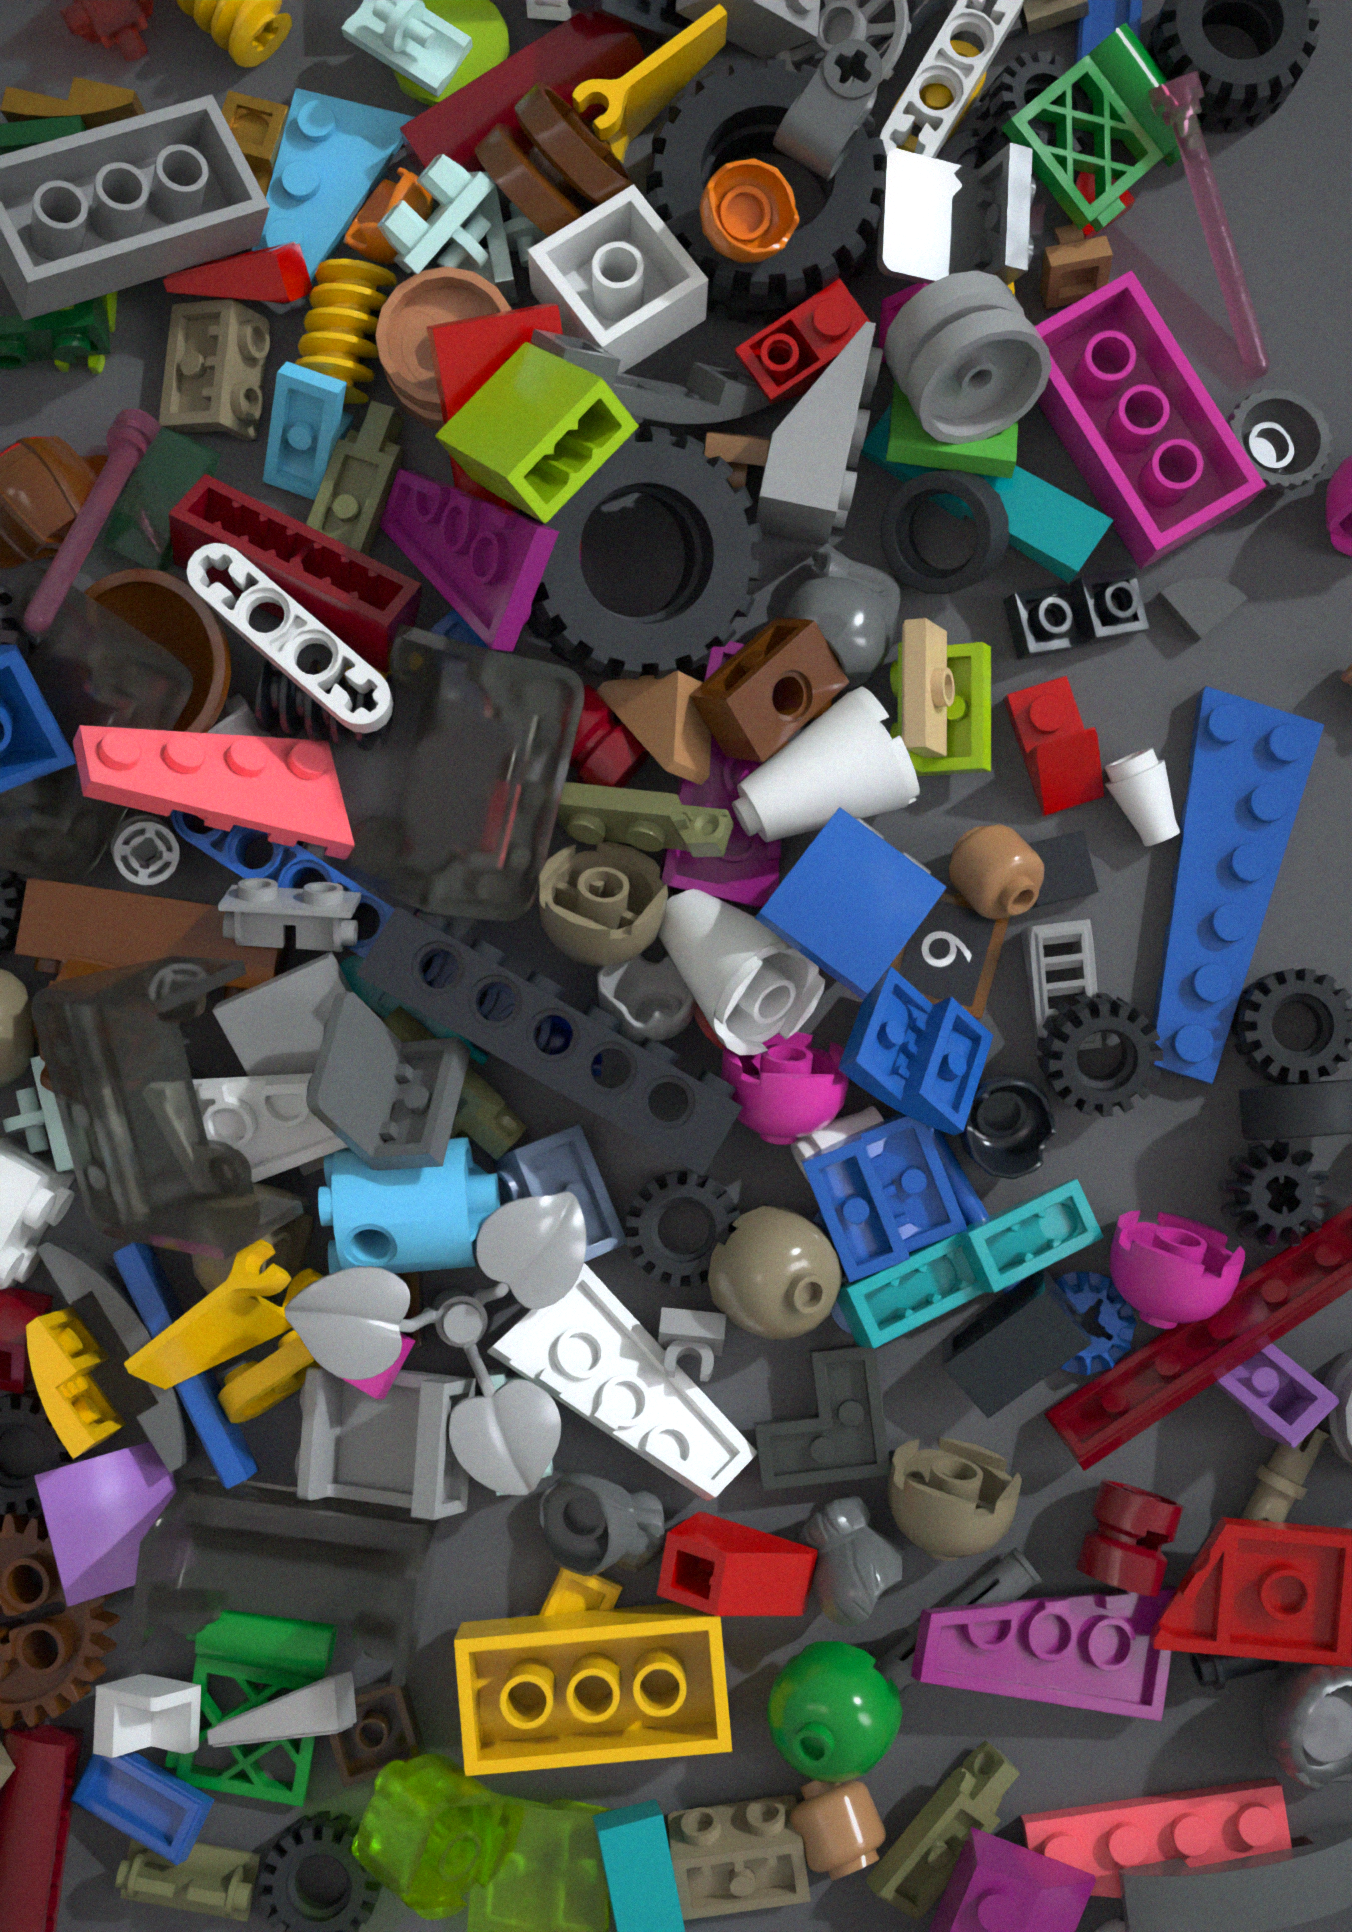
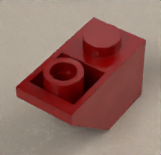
M839 278L736 347L735 354L769 403L773 404L806 394L865 322H870V320Z
M698 1511L667 1532L657 1595L714 1616H803L808 1609L818 1550Z

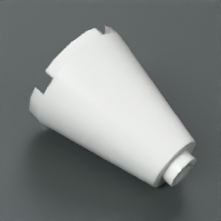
M861 686L848 692L789 741L778 753L764 762L737 785L740 798L733 801L732 806L742 828L749 837L758 833L765 842H770L824 828L839 807L855 819L858 817L861 819L907 807L908 804L917 800L915 797L920 794V788L908 751L901 737L898 736L892 739L886 728L880 723V721L888 718L889 715L869 690Z
M690 889L676 894L667 900L666 913L658 931V936L719 1041L738 1055H758L768 1051L762 1043L779 1033L786 1040L796 1033L813 1013L824 992L825 979L818 974L819 967L757 921L754 916L703 891Z

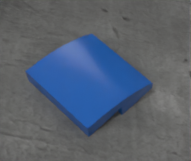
M839 807L755 919L864 1000L947 887Z
M889 966L862 1001L838 1069L868 1093L897 1111L932 1128L956 1135L964 1131L994 1035L954 998L949 997L933 1005L894 968Z
M903 1113L856 1132L801 1160L849 1283L910 1259L909 1252L967 1230L966 1223L927 1125Z

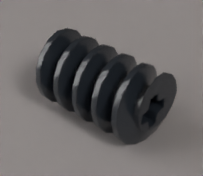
M266 659L257 689L255 705L257 726L264 732H270L280 722L283 733L290 737L297 736L305 726L308 737L316 742L323 740L330 730L333 742L337 746L347 745L355 733L358 747L363 751L373 749L379 738H381L382 746H385L395 712L397 691L395 674L388 673L385 678L394 703L391 717L377 731L360 733L354 732L341 724L282 671L274 670L272 663ZM313 659L306 674L315 675L322 673L320 660ZM345 674L342 675L337 684L347 692L353 707L350 712L354 713L361 707L369 712L373 711L377 707L372 696L375 689L371 688L369 692L362 694L348 684ZM333 686L324 692L330 694Z

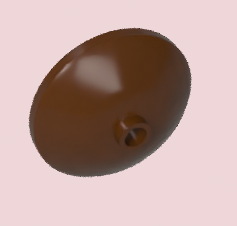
M128 569L112 573L92 584L79 596L61 625L54 652V679L61 707L76 732L79 726L83 725L207 733L216 722L227 697L231 677V655L223 623L219 615L196 594L191 585L175 575L152 569ZM166 659L168 662V673L162 679L159 668L162 661Z

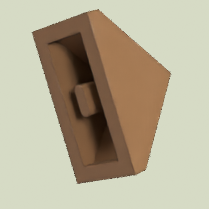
M675 671L660 679H655L654 675L640 676L638 680L626 678L605 681L596 690L604 702L665 771L699 785H702L710 776L712 733L689 696L703 682L680 671Z

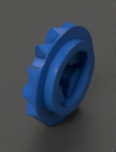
M1075 1271L1054 1279L1053 1281L1073 1302L1080 1313H1085L1090 1305L1094 1306L1097 1299H1099L1095 1306L1097 1311L1094 1315V1320L1101 1325L1102 1330L1107 1332L1105 1338L1098 1334L1096 1337L1089 1334L1091 1345L1059 1368L1086 1376L1102 1370L1112 1369L1124 1353L1131 1350V1339L1134 1328L1137 1325L1131 1305L1125 1301L1112 1280L1101 1274L1089 1271Z

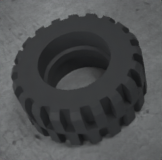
M767 59L766 68L751 69L750 61L745 60L729 64V75L719 79L716 72L711 71L696 80L695 97L692 98L688 93H681L669 106V122L663 121L658 124L652 138V156L647 158L646 201L708 278L707 310L712 312L717 304H721L729 308V320L746 323L748 313L764 314V325L772 324L783 317L784 312L795 309L839 278L848 289L850 277H860L869 262L872 247L877 242L879 222L882 215L880 195L885 193L886 173L881 171V165L887 155L883 140L878 137L872 138L875 121L869 114L859 129L847 156L829 181L805 167L814 176L823 191L824 206L820 214L813 221L793 232L785 248L776 255L757 263H737L717 253L703 234L699 209L701 196L708 181L718 169L738 157L752 153H774L790 158L774 148L773 141L789 108L795 99L804 92L817 69L804 64L800 73L785 70L786 60Z
M648 426L636 429L546 524L521 509L513 510L517 514L559 531L533 598L530 618L526 622V625L536 638H544L552 645L550 650L552 653L565 662H572L582 666L584 671L602 676L638 680L640 676L654 675L655 679H660L681 668L693 669L709 660L708 651L711 648L725 647L737 634L735 628L731 626L736 617H748L755 602L752 596L746 594L749 582L761 581L763 561L752 560V543L763 542L760 522L748 524L744 512L745 508L753 504L746 487L733 488L727 479L732 474L733 469L721 456L708 458L703 454V443L688 435L679 438L670 436L669 429ZM622 493L644 494L663 505L678 525L685 550L684 570L674 595L660 610L639 617L619 615L604 608L587 587L579 559L580 539L590 513L606 499Z

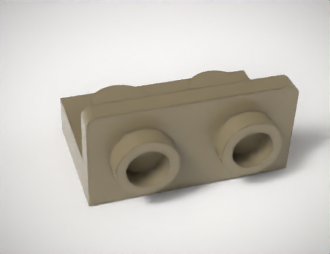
M233 298L172 304L158 426L173 434L225 431L243 441L256 440L258 437L260 415L263 410L262 393L266 357L270 348L269 321Z
M794 1795L698 1807L669 1813L668 1826L671 1860L683 1920L811 1902L802 1835L793 1827L789 1818L790 1811L797 1805Z

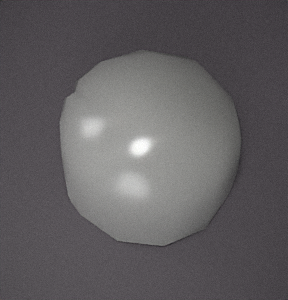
M639 954L633 960L622 964L601 966L596 974L600 1009L623 1022L617 1034L629 1040L642 1042L645 1036L658 1042L673 1038L689 1025L698 1007V1003L670 956H666L661 962L654 963L645 960Z

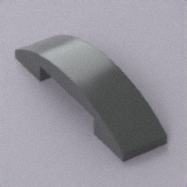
M534 329L530 341L534 346L602 377L626 410L643 418L675 424L716 423L736 419L772 405L755 381L743 372L693 362L686 386L617 373L621 360L590 340Z
M65 1238L47 1241L36 1248L68 1304L79 1302L95 1295L131 1357L152 1341L122 1276L116 1270L84 1247ZM146 1381L158 1404L136 1418L169 1473H172L195 1457V1427L175 1386L164 1390Z
M1352 1824L1303 1833L1304 1846L1192 1868L1181 1858L1119 1869L1125 1931L1272 1932L1312 1922L1352 1906Z

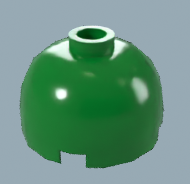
M816 1641L805 1646L801 1653L790 1657L776 1676L766 1710L772 1742L783 1760L799 1774L818 1782L843 1783L868 1774L890 1750L895 1741L903 1715L899 1690L892 1678L886 1683L882 1674L873 1668L876 1660L866 1651L841 1641Z

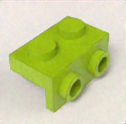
M899 642L898 660L892 662L890 669L892 692L898 698V722L893 723L890 736L892 739L898 736L902 739V642ZM984 642L947 645V668L951 670L955 684L954 702L951 706L947 707V757L924 758L907 750L916 776L919 777L991 772V647Z

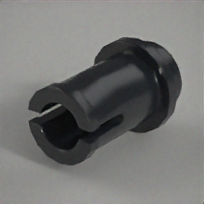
M1189 1652L1191 1665L1200 1686L1207 1687L1212 1685L1217 1691L1225 1688L1226 1681L1279 1668L1278 1660Z

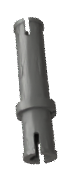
M1014 1547L1011 1553L974 1583L966 1587L944 1607L1017 1600L1034 1585L1041 1583L1042 1580L1023 1554ZM917 1620L907 1627L910 1634L877 1660L873 1666L874 1669L882 1674L886 1683L892 1678L899 1690V1695L917 1681L910 1677L919 1629V1622Z

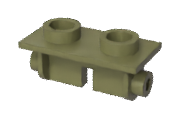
M131 1838L127 1860H122L120 1863L115 1887L121 1889L119 1898L248 1922L261 1854L195 1842L187 1860L175 1865Z

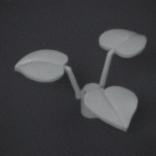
M569 1191L545 1196L519 1198L498 1207L485 1219L480 1227L476 1238V1257L481 1270L489 1278L499 1281V1283L489 1289L478 1288L474 1293L463 1287L447 1288L435 1297L431 1308L423 1309L422 1314L411 1319H403L410 1304V1292L406 1283L394 1273L373 1266L343 1269L312 1282L287 1303L284 1309L285 1317L298 1333L311 1355L323 1368L338 1377L349 1380L368 1379L386 1371L395 1363L400 1355L402 1348L400 1332H414L432 1323L438 1335L445 1343L453 1347H463L483 1393V1396H474L461 1400L452 1409L448 1424V1434L453 1453L466 1472L484 1486L504 1494L527 1495L537 1487L558 1448L561 1436L559 1410L548 1392L530 1381L512 1380L506 1382L495 1391L478 1352L476 1342L481 1339L487 1328V1314L483 1307L486 1302L502 1298L511 1289L516 1299L525 1307L543 1309L564 1298L573 1288L581 1273L586 1252V1227L581 1207L575 1195Z

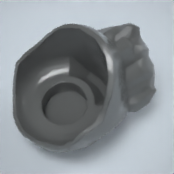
M571 1473L554 1481L539 1501L538 1520L550 1555L555 1564L570 1572L582 1576H592L604 1571L614 1563L630 1571H640L642 1567H646L656 1559L665 1544L663 1505L654 1492L640 1490L629 1494L624 1488L608 1479L588 1473Z
M858 1496L843 1497L826 1503L823 1509L816 1511L813 1518L805 1524L799 1535V1543L801 1545L818 1550L812 1585L822 1612L833 1623L850 1627L865 1622L871 1615L881 1593L902 1580V1559L907 1554L906 1549L898 1541L871 1526V1513L865 1502Z

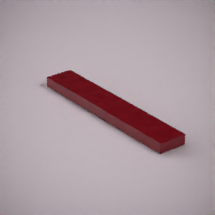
M1352 1204L1324 1222L1318 1232L1311 1231L1302 1237L1300 1245L1295 1247L1289 1246L1239 1280L1230 1301L1216 1314L1195 1323H1177L1175 1328L1167 1329L1113 1366L1112 1369L1107 1370L1044 1413L1049 1424L1083 1471H1086L1351 1290Z

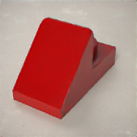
M1067 676L1007 694L1003 700L1042 816L1045 817L1103 798L1104 788L1098 734L1095 727L1084 728Z

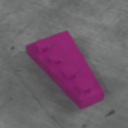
M399 468L379 526L490 649L513 651L521 629L529 619L533 598L559 531L422 472Z
M729 641L725 647L711 648L708 651L709 660L704 663L701 682H705L742 649L745 644ZM713 734L711 736L710 776L702 785L680 777L676 794L682 805L728 810L734 824L725 848L726 852L723 857H692L690 852L685 850L664 848L660 867V880L664 885L667 883V888L681 892L697 889L721 901L761 910L779 886L778 859H781V839L765 842L758 833L749 837L734 812L732 802L740 798L737 785L763 763L725 756Z
M1170 1585L1161 1586L1159 1595L1155 1597L1127 1590H1115L922 1609L910 1677L924 1683L1162 1722L1172 1651L1154 1649L1150 1642V1630L1177 1587Z

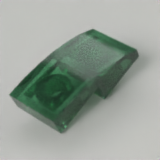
M162 427L130 479L111 520L103 545L149 569L167 571L173 556L168 513L204 474L211 477L214 476L221 454L169 427Z

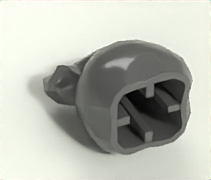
M826 543L812 555L814 564L809 571L811 580L804 582L790 597L782 617L816 621L849 681V684L841 691H848L869 679L878 671L888 656L897 627L901 586L895 575L889 571L850 560Z

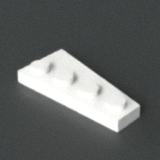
M583 1263L578 1280L564 1298L543 1309H531L487 1351V1353L530 1382L546 1390L549 1395L706 1501L716 1498L758 1453L678 1365H676L675 1377H666L664 1372L665 1350L585 1263Z

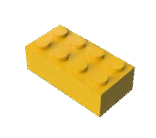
M680 1603L613 1608L601 1611L557 1613L550 1616L535 1615L461 1622L454 1639L465 1776L732 1752L720 1616H714Z

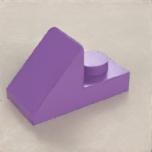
M1272 1343L1214 1382L1218 1388L1248 1413L1255 1429L1261 1435L1293 1449L1339 1404L1336 1395Z

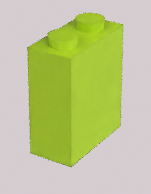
M525 342L443 426L435 437L474 482L546 524L629 438L639 425L602 377Z

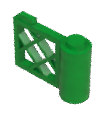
M1125 22L1001 128L1012 143L1032 148V169L1077 228L1081 230L1090 223L1094 230L1098 232L1126 208L1119 199V196L1159 160L1162 159L1169 168L1199 143L1192 132L1201 125V122ZM1076 81L1092 100L1093 115L1072 110L1071 85ZM1053 100H1055V105H1052L1050 103ZM1035 118L1055 123L1056 147L1044 145L1027 122ZM1072 128L1094 133V157L1073 152ZM1110 138L1122 140L1138 162L1134 166L1112 162ZM1073 170L1095 175V200L1091 204L1087 202L1074 185ZM1111 179L1117 180L1111 185Z
M216 1590L209 1592L205 1602L195 1601L188 1619L186 1641L196 1642L195 1655L197 1658L192 1683L201 1685L199 1743L208 1737L207 1731L215 1728L218 1723L242 1714L254 1706L256 1708L268 1703L267 1697L280 1688L298 1690L328 1677L338 1636L340 1614ZM210 1673L235 1678L247 1695V1698L222 1714L207 1693ZM255 1682L267 1685L260 1689ZM204 1713L210 1723L201 1728ZM317 1736L302 1737L300 1745L295 1738L262 1742L250 1751L244 1744L228 1746L236 1760L223 1769L194 1765L196 1751L182 1754L168 1750L165 1767L177 1769L176 1776L194 1787L303 1807L308 1791ZM279 1744H282L296 1764L294 1783L269 1779L256 1760ZM244 1769L247 1774H242V1773H237V1772H239L240 1770Z

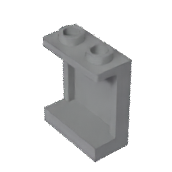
M321 1365L308 1367L305 1383L300 1393V1407L303 1412L301 1446L295 1459V1472L298 1477L297 1497L304 1500L337 1497L411 1508V1517L431 1520L467 1511L469 1473L461 1466L452 1451L449 1441L448 1424L450 1413L454 1406L463 1399L475 1396L476 1378L400 1370L385 1399H375L342 1378L328 1372Z

